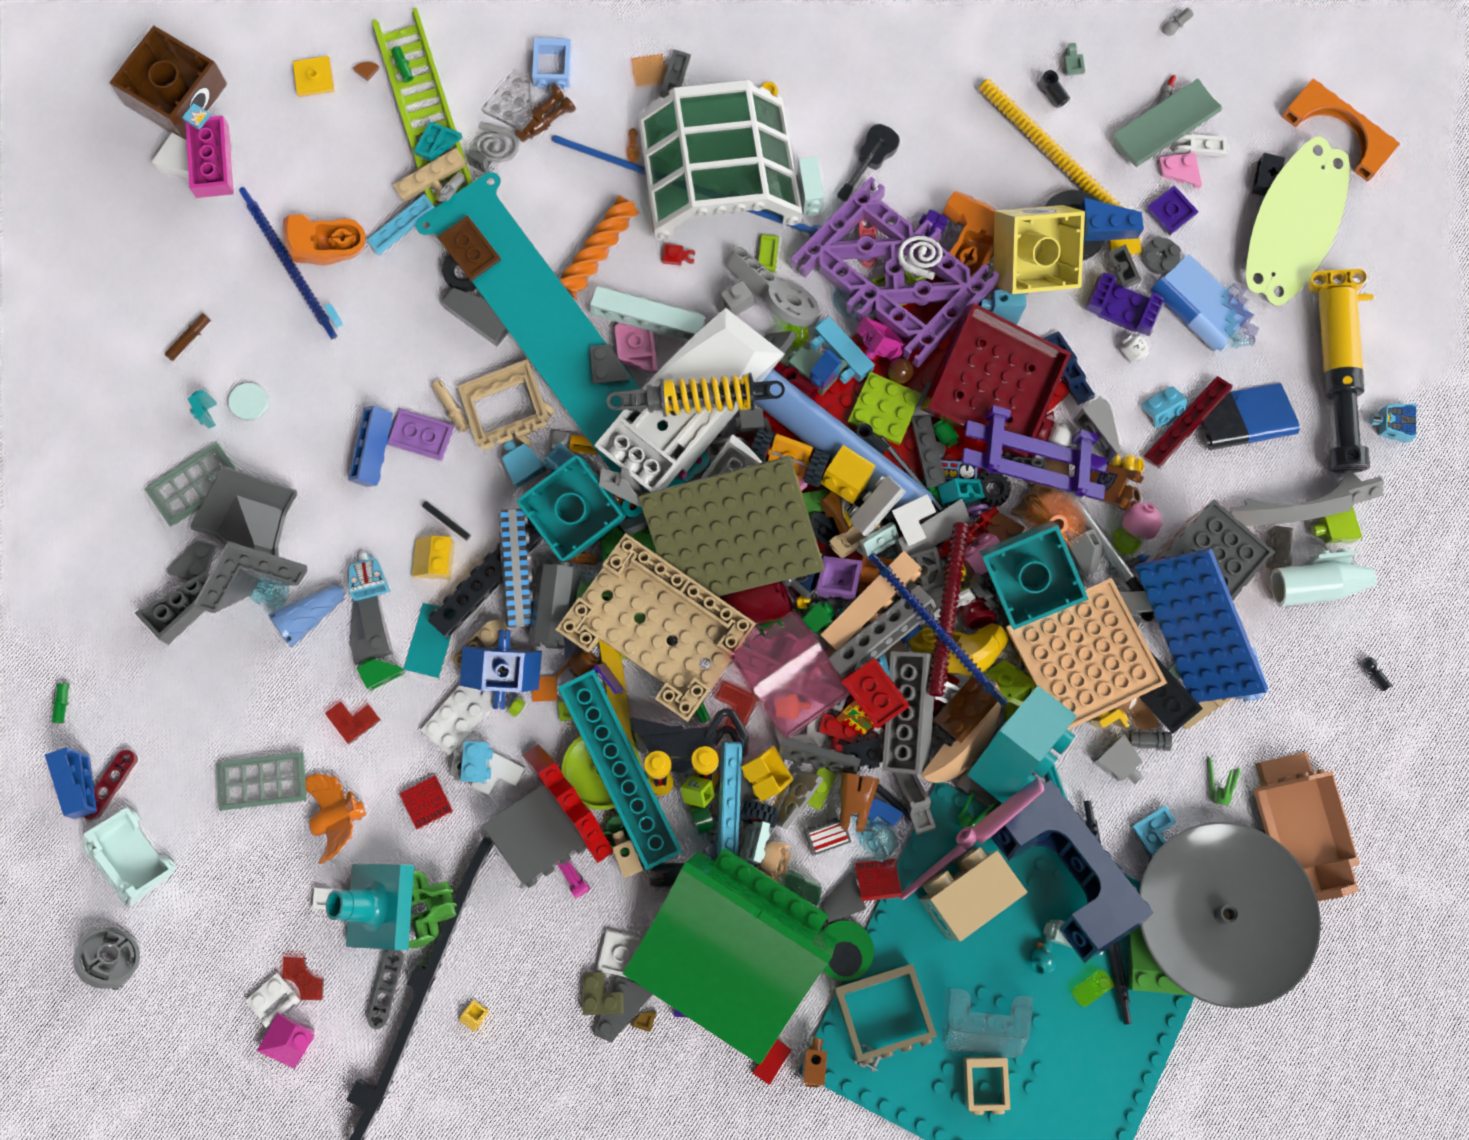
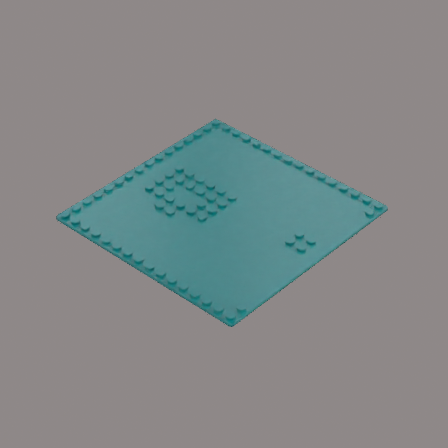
M943 782L935 783L929 796L931 801L929 809L936 829L916 835L913 829L896 865L901 892L958 845L956 837L962 828L957 824L960 821L957 816L962 811L969 797L968 795ZM973 798L965 815L967 816L970 813L974 818H977L988 807L983 806ZM991 837L982 844L976 841L972 847L966 849V852H968L972 848L977 849L981 847L985 853L998 850L1028 893L961 942L947 940L921 904L919 899L927 894L922 886L904 900H901L900 897L880 899L866 928L874 945L872 964L861 977L851 981H841L839 987L913 964L937 1037L932 1038L933 1043L921 1046L920 1042L913 1044V1049L901 1052V1049L894 1050V1055L880 1059L876 1066L878 1071L874 1070L872 1072L870 1067L865 1066L864 1068L853 1062V1059H855L836 996L834 995L814 1037L823 1039L822 1051L827 1052L825 1085L823 1087L924 1140H1134L1195 997L1182 994L1128 990L1130 999L1128 1005L1132 1024H1123L1121 1007L1116 997L1108 948L1103 951L1102 955L1098 954L1084 964L1073 948L1045 940L1044 929L1050 920L1066 921L1073 913L1087 905V897L1084 890L1052 850L1043 846H1035L1008 861ZM952 861L940 872L948 871L952 876L959 869L954 861ZM1125 875L1139 893L1141 882ZM1129 934L1119 940L1126 983L1128 976ZM1048 941L1053 946L1051 955L1055 958L1057 964L1053 971L1039 975L1031 968V956L1033 951L1038 949V942ZM909 975L844 995L859 1044L863 1043L876 1050L927 1033ZM860 1046L862 1054L869 1052L868 1049ZM1004 1056L1008 1058L1010 1110H1005V1114H992V1111H984L983 1115H973L965 1106L963 1057ZM812 1057L811 1062L818 1065V1059ZM803 1062L799 1068L800 1074H802ZM1001 1067L972 1068L974 1104L1003 1103Z

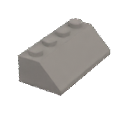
M960 499L921 524L926 539L908 546L904 536L899 538L893 547L898 556L903 551L910 555L944 544L953 535V524L956 522L970 525L971 520L963 500Z

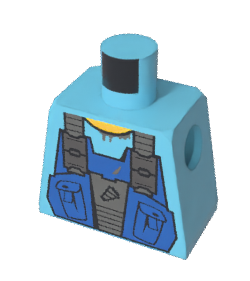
M1417 404L1386 405L1379 411V414L1370 415L1369 424L1378 425L1379 435L1382 437L1409 443L1416 438Z

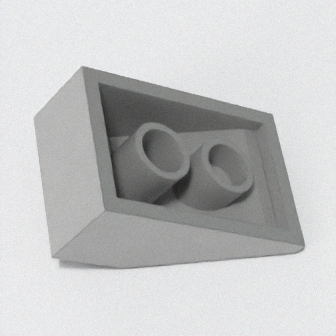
M1100 396L1082 408L1073 420L1080 430L1098 434V441L1093 444V447L1101 457L1107 458V464H1109L1121 451L1110 404Z

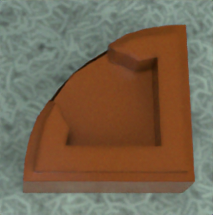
M362 62L353 67L354 72L366 81H369L380 69L377 64L372 62Z

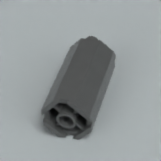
M541 561L540 566H538L528 641L531 645L540 647L542 643V645L546 646L545 648L564 649V636L555 629L576 602L580 573L577 567L570 566L568 562L552 564L548 561Z

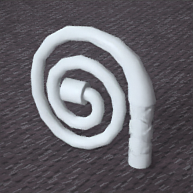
M926 236L908 238L902 243L898 251L900 265L910 274H917L933 280L935 272L918 267L928 268L939 263L943 257L941 246L934 239ZM924 240L936 246L938 257L933 262L926 264L916 261L913 257V251L916 247L920 246L918 257L922 261L928 262L936 254L935 248L930 243L920 241L913 244L909 249V258L914 264L911 265L904 260L903 250L910 242ZM926 247L931 250L929 257H923L927 251Z

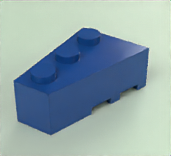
M1084 198L1079 206V210L1085 211L1083 241L1138 239L1144 230L1142 212Z
M67 747L45 754L63 816L78 819L96 813L97 808L90 755Z

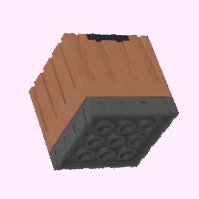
M1213 499L1188 519L1186 524L1180 528L1153 560L1212 548L1231 598L1234 600L1242 591V588L1255 576L1254 574L1264 566L1267 559L1275 551Z

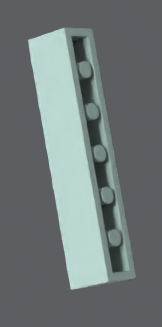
M597 286L590 304L591 315L684 341H689L705 326V316L700 313H692L679 307L674 308L661 302L656 303L643 297L638 298L625 292L620 293L607 287Z

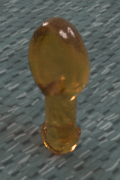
M631 128L628 131L629 146L627 147L626 154L629 161L635 163L639 159L640 149L637 146V130Z

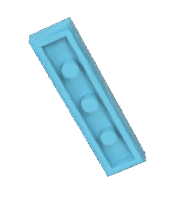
M423 194L370 236L367 242L380 255L416 227L418 219L434 209V205Z

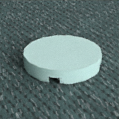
M243 383L231 392L229 407L239 419L246 421L255 420L266 412L268 397L259 385Z

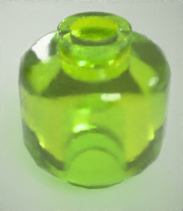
M788 324L784 327V332L793 331L796 334V338L791 344L793 348L804 347V343L809 341L808 326L801 327Z
M1125 528L1122 530L1117 529L1112 536L1115 539L1113 546L1125 555L1131 553L1134 555L1142 545L1141 536L1135 537L1127 532Z

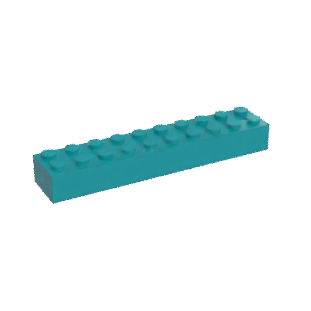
M595 670L559 686L558 689L646 871L682 853L683 851Z

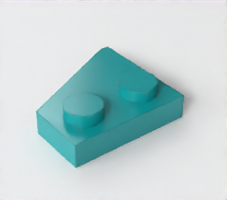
M430 121L414 149V154L433 161L463 138L462 133Z

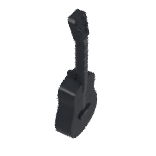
M876 124L869 129L866 142L859 151L858 159L862 163L849 182L845 183L837 193V198L846 202L854 189L853 187L867 167L877 170L886 159L897 152L900 138L892 128L883 124Z

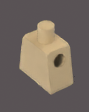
M623 830L612 834L616 844L612 849L623 877L626 878L643 871L644 869L632 840L627 841ZM625 847L628 848L630 853L627 857H623L621 852Z

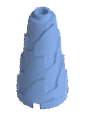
M334 584L322 591H318L286 607L280 608L270 613L268 617L273 621L274 626L286 643L292 647L316 627L327 614L334 610L345 599L344 595L346 593L340 585L336 586Z

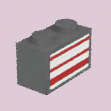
M838 817L828 820V825L820 827L819 824L808 827L809 831L805 833L813 856L852 842L848 830L841 829Z

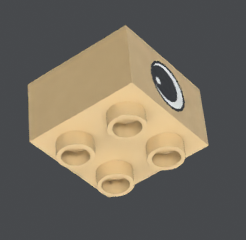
M978 847L977 849L972 848L954 861L959 869L954 875L951 876L948 871L944 873L939 872L923 884L922 887L927 894L919 899V901L947 940L961 942L1028 892L998 850L985 853L981 847Z

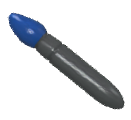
M1140 554L1135 558L1125 561V563L1131 568L1138 563L1148 560L1150 554ZM1114 567L1108 571L1109 575L1118 573Z

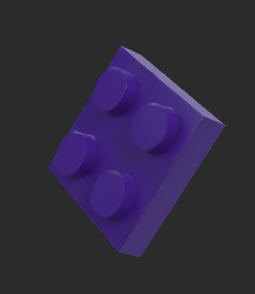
M1175 185L1146 208L1148 213L1169 236L1199 212Z

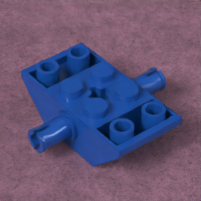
M503 629L498 630V647L463 646L460 686L494 691L492 708L498 709L499 703L500 710L505 709L506 692L539 690L542 658L541 650L509 648L511 630L506 629L505 637ZM501 666H504L506 670H503L502 673H499L497 669Z

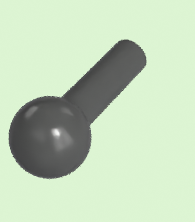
M796 578L781 581L784 586H791L805 599L810 598L811 593L797 582Z

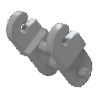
M863 1043L860 1044V1046L868 1049L869 1052L873 1051L869 1046ZM881 1055L876 1056L872 1066L870 1064L863 1065L861 1062H856L855 1059H853V1062L864 1068L868 1066L873 1072L874 1070L878 1071L876 1066L882 1057Z

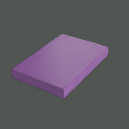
M399 409L389 436L388 445L442 461L454 430V425Z

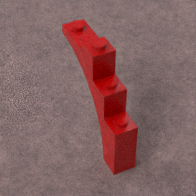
M539 744L525 752L522 756L529 768L566 815L594 860L599 863L614 851L600 829V825L593 813L582 802L576 790L564 777L556 762Z

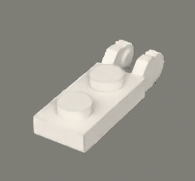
M1191 134L1184 135L1175 141L1181 144L1189 143V146H1176L1175 153L1178 154L1195 153L1196 155L1225 157L1227 154V137Z

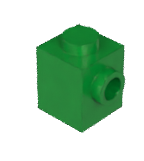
M821 600L817 604L813 602L807 608L809 613L802 621L817 633L823 627L827 629L834 622L832 617L836 613L828 602Z

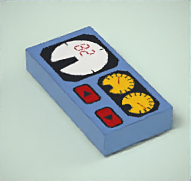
M941 461L946 481L953 479H977V467L965 465L957 461Z

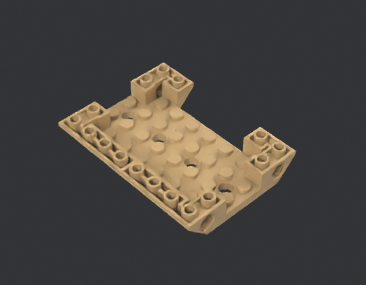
M625 533L603 563L599 574L583 596L576 600L555 630L588 653L600 640L665 684L655 697V700L688 722L743 645L756 623ZM604 591L612 592L613 598L610 601L602 599L601 595ZM638 613L643 614L646 618L641 624L634 621V616ZM675 636L678 639L677 645L669 646L666 642L667 638ZM706 658L710 661L711 665L708 669L700 667L699 661Z

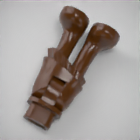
M555 83L549 88L551 96L543 104L538 102L537 107H533L519 124V128L514 131L515 135L523 143L528 138L532 139L533 136L548 130V127L551 126L550 123L564 113H573L576 110L573 102L568 97L564 98L563 92ZM560 103V105L556 107L551 113L545 115L547 111H549L556 104Z

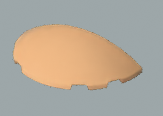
M992 681L989 688L1001 697L997 683ZM1001 699L962 743L956 740L951 747L944 744L922 772L921 776L933 783L947 782L971 767L983 754L994 735L1001 712Z

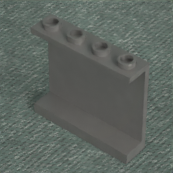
M544 785L482 824L480 829L484 836L488 835L520 880L519 887L521 889L526 886L531 888L538 882L537 879L542 875L547 877L555 871V866L566 864L572 859L570 856L574 853L580 854L587 849L566 815Z

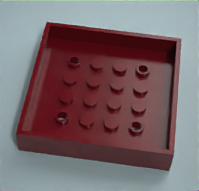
M975 303L969 304L964 308L920 410L965 431L967 420L989 426V421L984 420L985 413L993 405L1011 410L1010 422L1007 423L1005 421L1004 423L1005 431L1035 439L1072 353ZM980 340L984 343L983 347L979 344ZM1029 365L1032 366V371H1029ZM957 392L961 393L960 399L957 397ZM1002 446L1003 451L1015 457L1028 456L1027 452Z

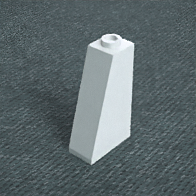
M171 133L152 160L155 168L163 173L189 178L187 140Z

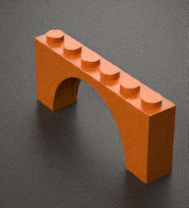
M1314 78L1281 116L1295 128L1302 121L1314 116H1331L1345 122L1355 132L1360 144V159L1354 172L1367 182L1400 145L1394 137L1388 135L1378 125L1372 123L1365 115L1360 114L1350 104L1344 102Z

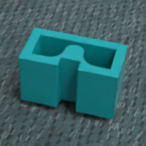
M953 479L938 486L943 505H952L960 499L963 500L965 505H970L985 498L979 479Z

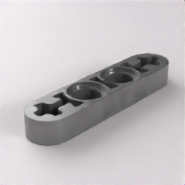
M389 950L384 956L367 1020L368 1025L373 1029L384 1027L388 1021L404 962V953L401 950ZM396 952L397 957L400 958L399 961L394 962L393 967H397V971L386 969V966H391L392 959H389V956L394 955ZM387 972L394 975L392 984H386L383 980ZM381 993H386L389 997V1001L385 1005H381L378 1002V996ZM375 1006L383 1009L386 1008V1012L381 1011L380 1018L383 1021L375 1025L373 1017L377 1016L379 1010H375Z

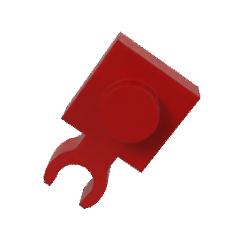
M665 244L663 264L681 266L682 261L694 264V259H690L688 256L695 255V250L683 251L682 245Z

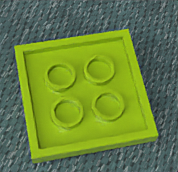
M870 372L848 420V424L858 427L861 423H867L872 427L873 432L877 436L882 437L883 435L886 440L900 446L922 393Z

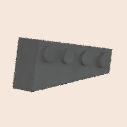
M204 571L184 583L181 588L170 591L164 598L159 601H153L149 604L150 606L136 611L135 614L159 640L169 645L205 611L194 608V602L210 573Z

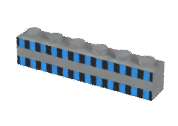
M521 508L497 510L505 625L508 628L530 626L532 617L530 602L533 601V591L529 590L532 574L531 570L528 571V563H530L531 558L530 552L527 551L526 543H529V533L525 532V524L528 523V517Z

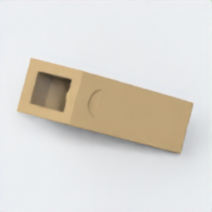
M500 619L489 621L463 646L498 647V630L503 629L505 637V629H508ZM462 647L450 657L460 672Z

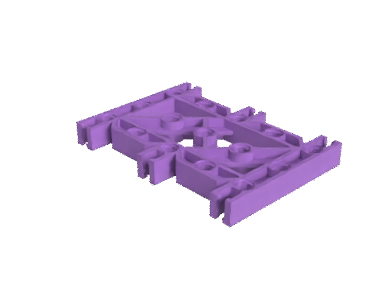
M870 177L791 258V268L796 270L797 266L803 260H806V264L800 266V275L806 278L817 265H820V274L849 297H852L847 302V312L852 315L854 313L853 309L862 304L863 308L855 311L857 313V320L861 322L863 317H866L875 309L878 320L906 342H910L904 348L903 357L908 360L913 351L916 349L920 350L921 353L916 355L912 362L918 368L957 327L965 306L972 303L978 304L998 283L999 274L993 271L991 273L993 277L984 282L982 278L989 276V266L984 264L970 277V269L942 248L943 257L940 262L933 267H928V269L935 272L945 282L929 283L928 281L921 280L916 284L905 285L904 268L898 260L899 248L910 237L925 236L926 232H930L933 224L926 220L913 233L910 222L880 201L885 195V187L882 184L877 186L879 189L873 194L869 193L870 190L874 191L876 189L875 179ZM863 218L888 237L873 239L869 236H863L859 240L841 241ZM937 227L929 238L938 242L941 239V229ZM916 240L910 242L906 245V247L903 250V256L909 255V249L913 246V244L920 241L927 242L935 248L936 254L934 258L928 262L920 260L918 257V251L920 247H916L914 249L913 257L924 264L931 263L938 257V250L936 246L933 245L931 242L924 240ZM926 247L927 251L925 253V256L923 257H929L931 255V250L928 247ZM875 257H884L886 286L876 287L843 260L860 259L867 262ZM896 269V270H898V271H897V272H891L890 270ZM838 273H844L845 275H844V276H839V275H837V274H838ZM972 288H978L980 290L974 291L972 290ZM924 291L926 294L921 295L919 292ZM867 295H872L873 297H872V298H866L865 296H867ZM949 301L927 325L899 305L916 303L924 306L929 302ZM948 314H954L955 317H949ZM899 317L902 320L896 321L894 318ZM929 340L931 343L925 344L922 341Z

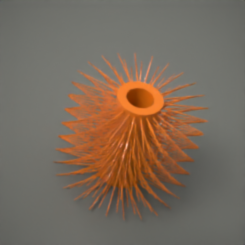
M1049 488L1047 496L1043 497L1042 500L1037 495L1040 502L1037 499L1036 501L1041 507L1038 506L1039 508L1031 504L1033 506L1031 512L1028 509V514L1023 516H1030V514L1032 516L1023 520L1035 518L1026 523H1034L1035 525L1030 524L1031 526H1029L1032 528L1050 521L1055 522L1059 526L1064 540L1066 539L1070 545L1067 539L1069 536L1065 531L1067 530L1078 537L1076 534L1083 527L1079 528V524L1087 522L1075 524L1083 519H1076L1082 515L1081 512H1074V504L1070 503L1071 501L1066 503L1065 497L1063 501L1062 499L1060 501L1059 496H1062L1063 492L1061 494L1057 493L1056 502L1054 492L1052 491L1050 496Z

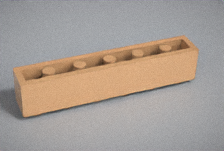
M903 551L821 636L838 651L849 640L858 635L869 622H874L880 616L878 613L883 608L885 610L893 604L894 601L892 599L897 594L899 596L902 595L888 574L906 590L908 588L906 585L911 580L914 582L922 574L920 572L922 568Z

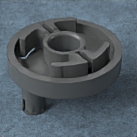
M99 928L87 933L79 941L73 955V966L78 977L86 984L100 989L119 990L123 984L132 978L140 962V950L136 941L126 932L116 928ZM109 952L114 955L115 960L110 962L101 959L100 953Z

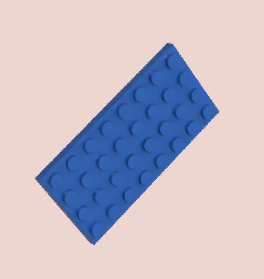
M1212 548L1142 562L1135 566L1184 686L1198 703L1267 692V684Z

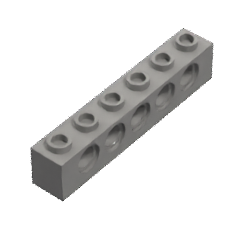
M919 585L908 592L929 616L938 609L934 600ZM904 596L869 626L865 627L858 635L849 640L847 644L834 652L827 661L843 679L873 657L879 658L925 619Z

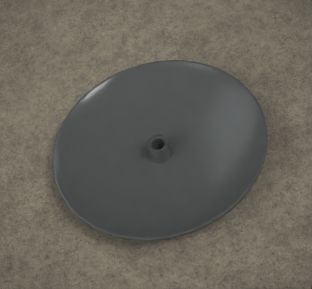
M1228 822L1205 823L1190 827L1170 838L1158 849L1147 865L1140 884L1139 894L1150 905L1154 913L1140 926L1141 932L1156 964L1183 991L1212 1005L1235 1009L1251 1008L1281 998L1290 992L1307 974L1316 956L1320 941L1321 916L1319 903L1313 885L1298 860L1278 841L1259 830L1245 825ZM1224 910L1228 911L1230 915L1229 920L1223 916Z

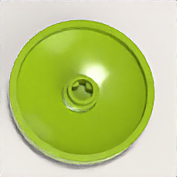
M579 736L568 747L564 755L562 774L571 783L582 802L588 808L595 810L615 808L582 737ZM630 742L633 751L641 765L640 756L635 746Z

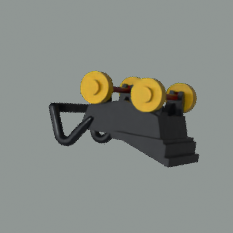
M730 708L719 710L708 727L684 729L682 725L669 726L629 717L634 742L637 743L638 751H641V754L646 753L647 757L644 767L649 775L648 781L656 796H666L672 791L674 782L670 771L685 773L694 769L693 776L711 780L714 790L719 783V774L716 770L719 760L715 748L724 734H729L733 742H741L742 756L746 757L748 755L749 734L737 713ZM725 716L730 717L736 730L731 726H723L716 732V728Z

